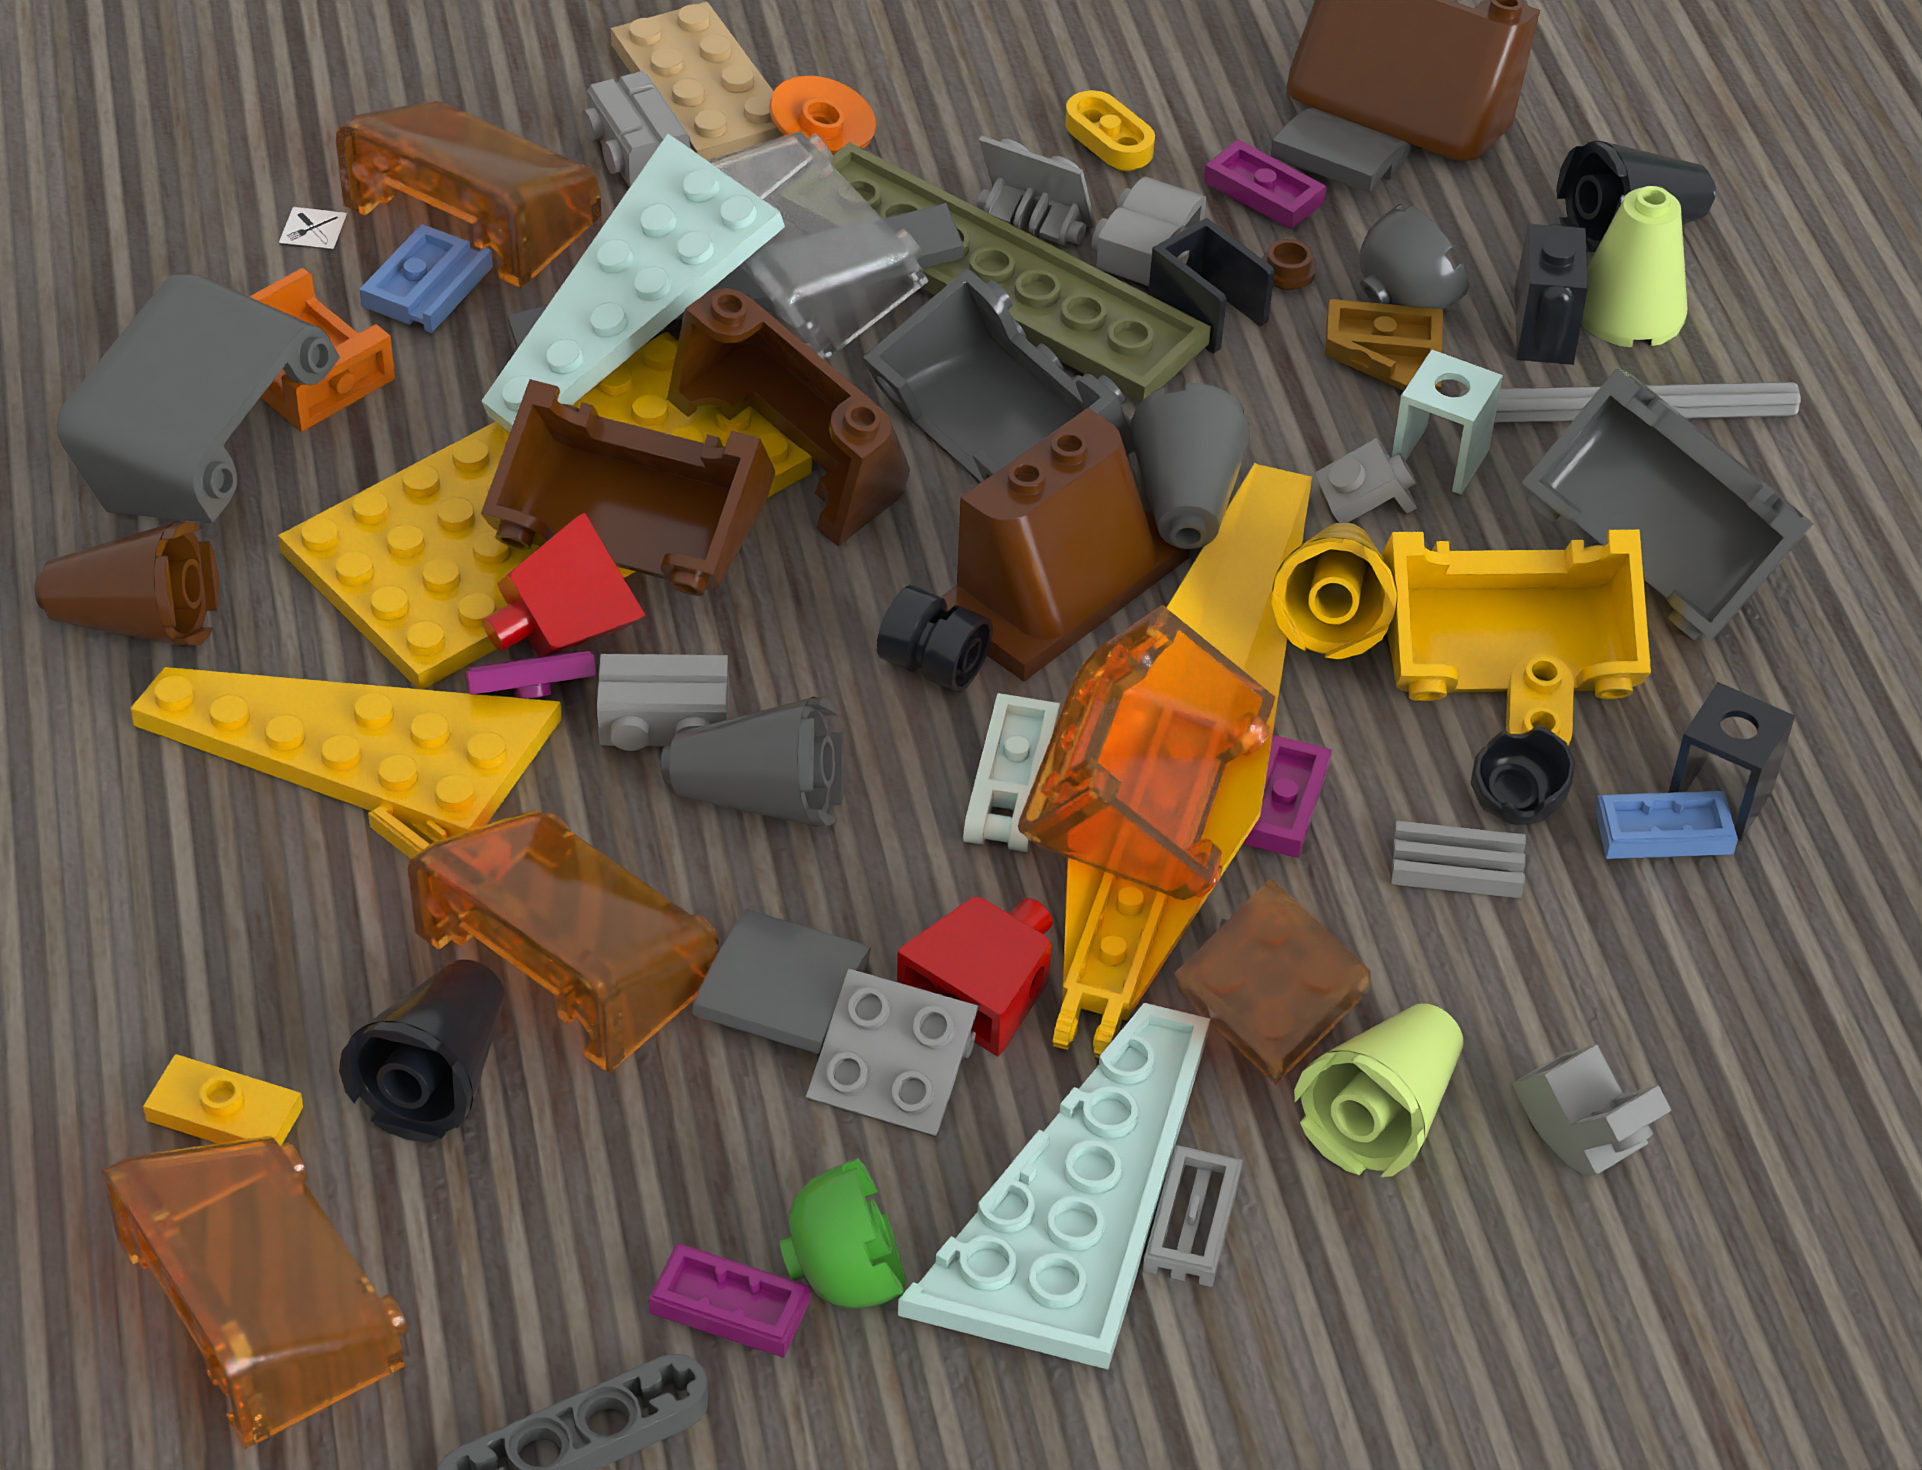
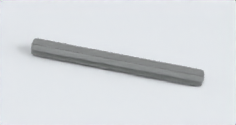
M1794 382L1646 385L1686 419L1788 417L1798 413L1801 402L1798 385ZM1601 386L1501 388L1494 423L1572 422ZM1464 389L1460 391L1458 397L1466 395L1469 390Z

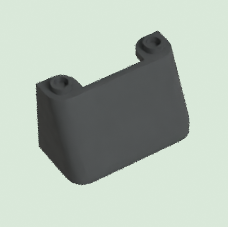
M171 275L162 283L64 403L57 421L58 437L62 447L106 512L214 523L230 502L237 486L236 468L232 458L223 446L282 369L295 383L301 385L318 384L326 377L340 356L327 334L320 327L200 275Z
M1619 368L1612 373L1521 482L1532 491L1526 501L1545 518L1555 523L1560 515H1562L1569 521H1574L1603 546L1607 544L1606 533L1608 530L1640 529L1643 579L1667 598L1666 601L1674 608L1669 614L1668 619L1694 640H1697L1702 633L1710 640H1713L1813 525L1798 509L1632 374Z

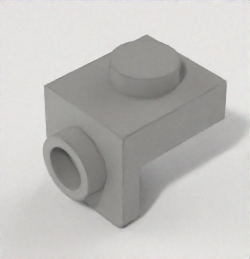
M1378 438L1369 441L1315 472L1332 514L1339 523H1349L1395 497L1406 514L1417 509L1408 489L1417 484L1410 467L1401 453L1390 457Z

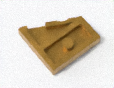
M1329 299L1325 355L1405 391L1430 351L1435 350L1442 353L1443 309ZM1441 381L1435 385L1438 392L1441 390Z

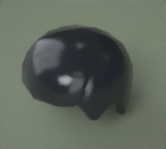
M1536 725L1530 731L1522 734H1511L1503 730L1493 737L1487 746L1483 747L1475 756L1470 784L1484 811L1514 825L1538 823L1548 818L1566 800L1572 785L1575 761L1567 742L1546 727Z

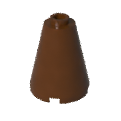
M186 521L172 522L49 560L36 578L35 598L39 607L44 609L47 616L56 622L181 647L201 645L210 637L213 627H203L206 612L217 611L219 604V574L214 550L210 541L198 542L194 531L202 528L197 523Z

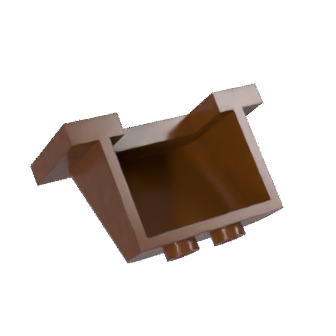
M1087 408L960 497L957 585L941 597L945 599L948 610L954 605H959L991 619L993 634L987 656L1024 682L1189 559L1190 549L1172 546L1160 536L1154 516L1143 509L1118 429L1111 422L1090 408Z

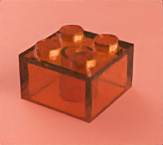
M1272 878L1174 973L1178 992L1204 1017L1210 1018V1022L1275 1085L1371 989V971Z

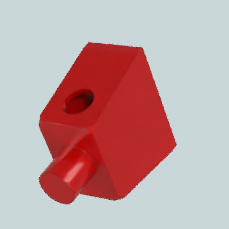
M583 513L572 520L497 583L499 591L508 605L483 618L482 624L488 638L499 651L502 652L527 637L540 657L554 655L624 630L644 617L645 613L586 513Z
M972 897L904 944L897 951L896 982L978 1005L971 1031L976 1033L975 1043L998 1057L1005 1050L1047 985L1050 973L1052 944L1044 934L1053 925L1052 917L1044 905L1032 898H1024L1010 913H1007L982 897Z

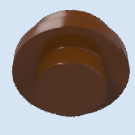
M1278 240L1270 245L1268 251L1262 257L1265 262L1273 267L1275 272L1273 285L1279 289L1294 290L1305 287L1316 276L1317 263L1313 257L1312 250L1307 244L1299 240Z

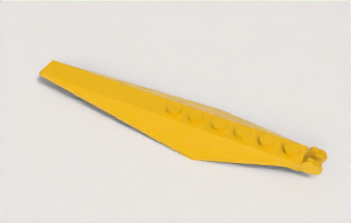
M1254 463L1227 507L1216 538L1202 548L1072 762L1062 1007L1052 1041L1054 1047L1066 1050L1070 1048V1044L1074 1041L1077 1034L1081 1009L1103 1014L1102 1022L1097 1027L1093 1040L1094 1057H1100L1119 1034L1122 1019L1128 1020L1260 818L1288 639L1278 627L1271 606L1274 578L1282 562L1289 554L1302 545L1312 476Z

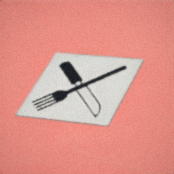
M293 207L279 243L334 249L347 213Z

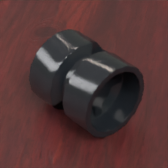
M908 585L898 593L886 611L878 633L877 654L879 658L907 671L915 672L922 667L925 679L951 691L962 692L975 679L984 663L992 640L993 624L991 619L959 605H954L948 610L944 598L918 586Z

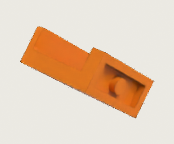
M304 268L249 296L320 327L327 334L340 356L326 377L318 384L301 385L295 383L282 369L260 397L301 432L395 379L391 336L377 324L360 333L356 332L317 300L312 274Z

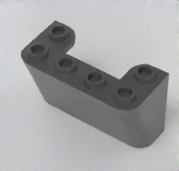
M968 268L863 356L874 381L884 395L980 483L1087 408H1090L1111 422L1118 429L1126 455L1134 452L1131 441V420L1121 407L1125 403V397L1116 384L1105 375H1101L1097 379L1093 375L1086 373L1082 377L1077 375L1073 379L1062 371L1063 366L1046 345L1040 343L1035 347L1026 340L1027 336L1024 330L1008 311L1013 306V302L1007 292L993 279L985 283Z

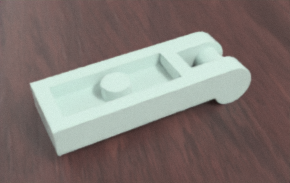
M997 694L967 810L963 835L964 842L983 845L985 839L1007 842L1009 850L1028 853L1037 808L1059 721L1060 703ZM994 806L1014 810L1013 817L990 814L991 808Z

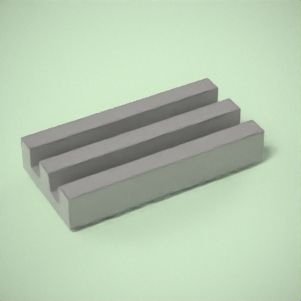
M1396 821L1393 835L1391 884L1522 899L1525 885V874H1523L1525 867L1524 849L1526 834ZM1406 860L1432 862V863H1441V864H1444V865L1429 864V863H1419V862H1410V861H1406ZM1470 867L1488 868V869H1497V870H1506V871H1509V872L1493 871V870H1484V869H1475V868H1470Z
M1174 1145L1144 1257L1143 1272L1157 1274L1158 1268L1162 1267L1172 1270L1171 1278L1185 1281L1186 1273L1200 1276V1285L1213 1287L1241 1175L1243 1160ZM1185 1165L1197 1167L1198 1170L1177 1250L1164 1248ZM1212 1171L1223 1173L1224 1178L1204 1256L1192 1254Z

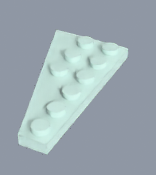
M667 134L481 402L487 415L510 433L529 379L558 386L560 394L557 401L561 404L573 405L682 314L686 307L702 297L785 227L780 211L676 138Z
M1143 1003L1100 1055L1099 1065L1079 1089L1074 1087L1062 1101L1059 1114L1045 1131L1038 1130L980 1200L978 1211L956 1238L951 1236L937 1252L935 1264L918 1284L913 1282L899 1298L898 1316L1109 1369L1164 1185L1173 1148L1178 1138L1207 1041L1210 1018Z

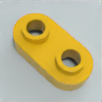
M1089 90L1076 93L1069 98L1066 104L1065 118L1067 131L1108 165L1121 171H1133L1144 167L1152 160L1155 143L1153 129L1113 96L1105 92Z
M1534 653L1522 657L1515 663L1507 688L1506 731L1508 733L1522 734L1539 725L1555 733L1567 742L1569 747L1573 731L1574 678L1570 668L1562 660L1549 654Z

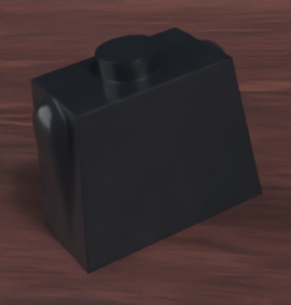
M1557 223L1549 225L1528 224L1515 284L1517 360L1574 365L1588 289L1585 228L1564 227Z

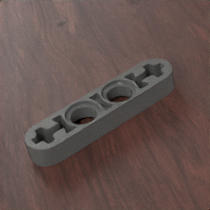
M669 1354L658 1357L454 1449L445 1455L437 1470H504L503 1467L498 1469L497 1460L502 1457L507 1458L508 1470L600 1469L683 1431L701 1420L708 1404V1381L705 1370L697 1360L686 1355ZM673 1383L677 1390H687V1397L676 1401L671 1393L662 1394V1387ZM638 1396L642 1399L643 1409L649 1407L650 1416L646 1418L641 1417V1409L636 1398ZM605 1409L622 1412L629 1419L628 1424L623 1430L609 1436L593 1432L587 1426V1422L592 1415ZM539 1439L549 1440L557 1444L561 1449V1453L555 1461L541 1467L524 1463L519 1457V1453L524 1446Z

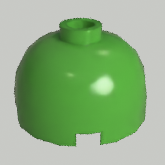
M859 1158L832 1167L813 1177L799 1191L789 1212L791 1236L780 1240L781 1253L793 1281L806 1277L812 1289L820 1298L836 1307L850 1309L876 1306L899 1298L906 1291L902 1285L907 1284L901 1255L886 1213L881 1215L873 1199L868 1201L865 1199V1197L878 1193L865 1165Z

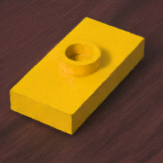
M175 1054L143 1105L146 1121L273 1161L301 1113L303 1101L300 1092Z

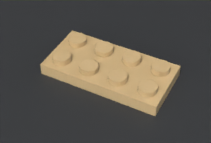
M708 2L687 5L678 10L649 18L636 19L631 23L610 28L611 46L630 73L644 71L645 74H648L690 136V149L711 164L791 141L778 130L771 118L769 105L774 91Z

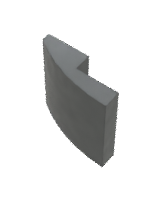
M1311 107L1296 115L1276 135L1272 141L1271 157L1370 193L1381 178L1391 180L1412 152L1413 145Z
M746 909L716 955L693 1003L692 1015L819 1054L822 1050L848 968L865 973L868 968L871 946Z

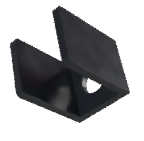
M1205 218L1152 247L1148 295L1211 326L1209 344L1205 349L1214 354L1221 350L1226 301L1258 326H1262L1269 321L1275 272L1271 265L1211 220ZM1189 250L1188 260L1184 264L1177 257Z
M1717 682L1683 734L1668 793L1686 792L1704 765L1708 753L1750 770L1751 773L1735 825L1737 839L1742 841L1774 789L1795 715ZM1729 717L1744 718L1756 727L1757 734L1749 739L1733 738L1722 730L1720 723Z

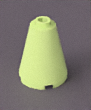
M1646 186L1635 189L1625 196L1587 267L1588 289L1581 324L1597 338L1624 347H1632L1634 339H1652L1650 346H1655L1677 336L1685 323L1688 308L1681 206L1679 201L1663 188Z
M1416 1004L1314 1059L1302 1071L1294 1089L1295 1102L1301 1097L1306 1115L1300 1124L1305 1135L1320 1153L1345 1171L1358 1175L1365 1169L1385 1171L1380 1177H1389L1408 1167L1422 1149L1463 1048L1462 1032L1456 1021L1446 1011L1437 1006Z

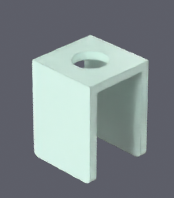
M1431 350L1401 395L1392 456L1401 453L1405 461L1407 460L1427 428L1430 413L1464 425L1452 492L1461 495L1489 451L1503 375ZM1443 380H1456L1463 383L1469 392L1461 397H1448L1438 392L1435 385Z

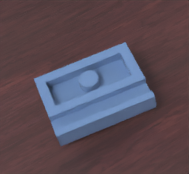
M421 224L359 289L361 307L409 325L413 321L424 324L425 331L433 333L492 269V250L484 247L479 252L471 249L470 242Z

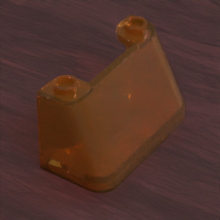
M434 100L354 115L336 132V148L343 206L366 216L379 202L386 204L400 190L472 223L474 246L483 249L490 245L499 254L504 263L498 269L499 278L520 288H523L602 216L601 194L595 174L587 166L443 102Z
M1161 605L1101 645L1088 657L1077 672L1017 826L1019 832L1040 848L1176 899L1186 900L1193 896L1202 897L1206 895L1216 885L1222 874V866L1220 865L1222 851L1220 847L1209 839L1200 840L1221 778L1229 761L1241 754L1245 756L1251 755L1264 743L1270 731V726L1266 723L1276 697L1169 609Z
M530 810L433 842L408 862L407 870L415 933L438 950L451 940L462 946L474 936L556 995L558 1017L567 1024L577 1017L587 1029L592 1041L584 1047V1056L609 1074L696 998L719 952L717 946L719 943L718 935L705 918L697 914L690 915L572 833L567 825L552 813L544 814L537 810Z
M264 1136L130 1156L101 1171L119 1243L132 1264L139 1262L143 1270L150 1267L201 1350L210 1380L214 1386L219 1384L223 1393L226 1396H230L233 1411L227 1414L228 1421L245 1449L405 1367L399 1337L408 1333V1327L398 1304L390 1294H386L381 1298L378 1296L304 1183L307 1181L305 1167L299 1154L290 1142L280 1146L272 1136Z

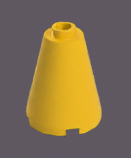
M1335 523L1326 527L1295 549L1282 562L1274 578L1271 606L1278 627L1293 645L1304 651L1307 648L1314 652L1325 654V658L1343 659L1363 654L1383 639L1395 616L1396 600L1398 601L1397 587L1390 568L1370 536L1357 525Z

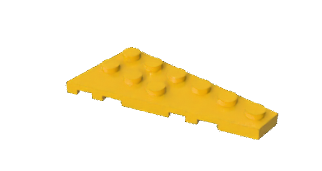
M170 667L163 668L130 708L133 725L138 728L369 811L382 804L392 806L393 816L400 822L408 824V821L427 828L426 822L428 820L433 821L446 831L447 837L451 840L469 847L472 845L471 831L475 825H479L481 828L486 826L562 720L561 702L479 694L470 695L468 693Z

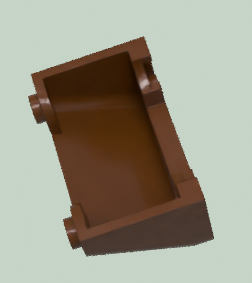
M1314 0L1290 67L1286 86L1287 93L1293 99L1303 104L1409 142V144L1441 156L1461 161L1475 160L1481 157L1514 122L1540 10L1525 5L1522 0H1484L1475 8L1452 0Z
M729 288L715 289L685 308L667 400L687 417L696 412L697 406L713 405L722 407L721 414L728 420H731L751 406L795 445L810 454L812 459L828 472L819 479L815 492L819 498L826 501V507L819 516L818 530L839 546L903 495L910 468L892 423L881 407L744 293Z
M529 379L481 511L487 523L497 530L495 538L507 546L520 550H530L532 544L542 546L577 516L586 513L617 567L669 580L668 584L672 588L693 596H703L705 589H718L764 505L775 477V469L761 439L731 431L727 444L724 447L720 438L712 435H707L705 443L627 424L600 417L591 404L582 402L579 409L572 405L561 404L557 401L560 394L558 386Z

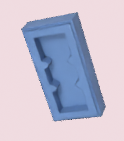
M1724 791L1597 796L1594 811L1606 859L1734 854L1738 839Z

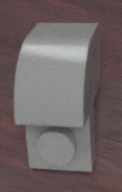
M1598 1044L1563 1053L1511 1083L1539 1136L1569 1167L1586 1175H1597L1649 1144L1647 1139L1653 1135V1132L1648 1124L1672 1111L1659 1085L1623 1094Z

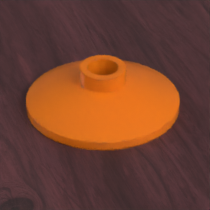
M820 76L790 78L776 87L770 100V115L778 130L793 143L815 153L833 156L849 142L864 149L871 142L876 130V118L868 102L852 88L829 78Z

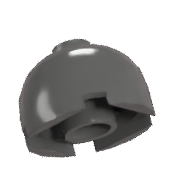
M1398 204L1383 215L1368 230L1360 249V268L1365 279L1360 282V286L1370 303L1443 309L1444 311L1467 294L1469 282L1463 263L1453 269L1445 255L1446 252L1453 248L1446 235L1433 220L1412 205L1403 211V205Z

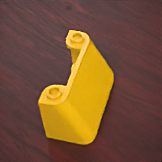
M1640 529L1608 530L1606 533L1607 544L1605 546L1597 545L1584 548V540H1571L1565 550L1450 551L1449 541H1437L1432 551L1424 547L1423 532H1392L1381 556L1390 568L1397 587L1398 601L1396 600V612L1387 630L1396 688L1409 692V699L1422 702L1443 699L1447 696V693L1507 692L1509 679L1515 663L1526 655L1544 653L1559 658L1570 668L1574 678V691H1595V696L1601 699H1619L1632 695L1633 687L1643 683L1651 673Z

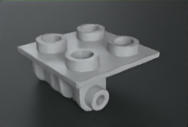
M982 135L980 136L979 142L993 188L991 191L982 190L978 197L977 208L1011 225L1014 221V226L1021 230H1024L1029 223V233L1031 235L1038 236L1040 234L1041 238L1065 247L1069 246L1070 243L1079 245L1085 235L1086 227L1094 229L1096 225L1083 170L1064 157L1052 156L1049 159L1029 152L1027 148L1014 140L1001 139L997 141Z
M848 968L806 1098L937 1137L962 1057L969 1058L974 1046L976 1033L971 1031L978 1005Z

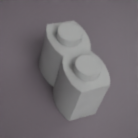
M1149 177L1141 178L1132 189L1126 188L1122 192L1117 208L1108 219L1102 218L1097 224L1092 238V249L1097 251L1096 268L1149 286L1152 247L1203 220L1205 217L1206 196ZM1189 250L1183 252L1177 258L1180 260V258L1188 254Z

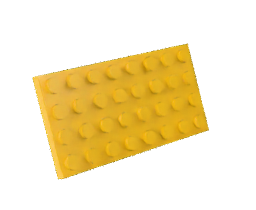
M668 332L648 341L572 405L579 409L582 402L591 404L600 417L705 443L707 435L720 438L724 447L727 444L731 431L758 437L761 439L775 469V477L767 498L812 474V456L795 445L751 406L731 420H728L721 414L722 407L713 405L697 406L696 412L687 417L669 402L667 395L679 341ZM497 422L487 425L278 535L280 553L417 689L424 690L497 649L488 638L482 624L483 618L508 605L499 591L497 583L541 547L532 544L530 550H520L501 543L495 538L497 530L493 529L481 514L510 434ZM617 567L623 578L636 572Z

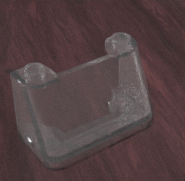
M796 131L707 160L780 211L785 227L741 263L740 266L771 300L783 320L794 326L803 343L825 361L928 282L917 262L924 254L916 241L904 228L895 233L831 164L835 160L833 154L816 133L807 138L802 132Z

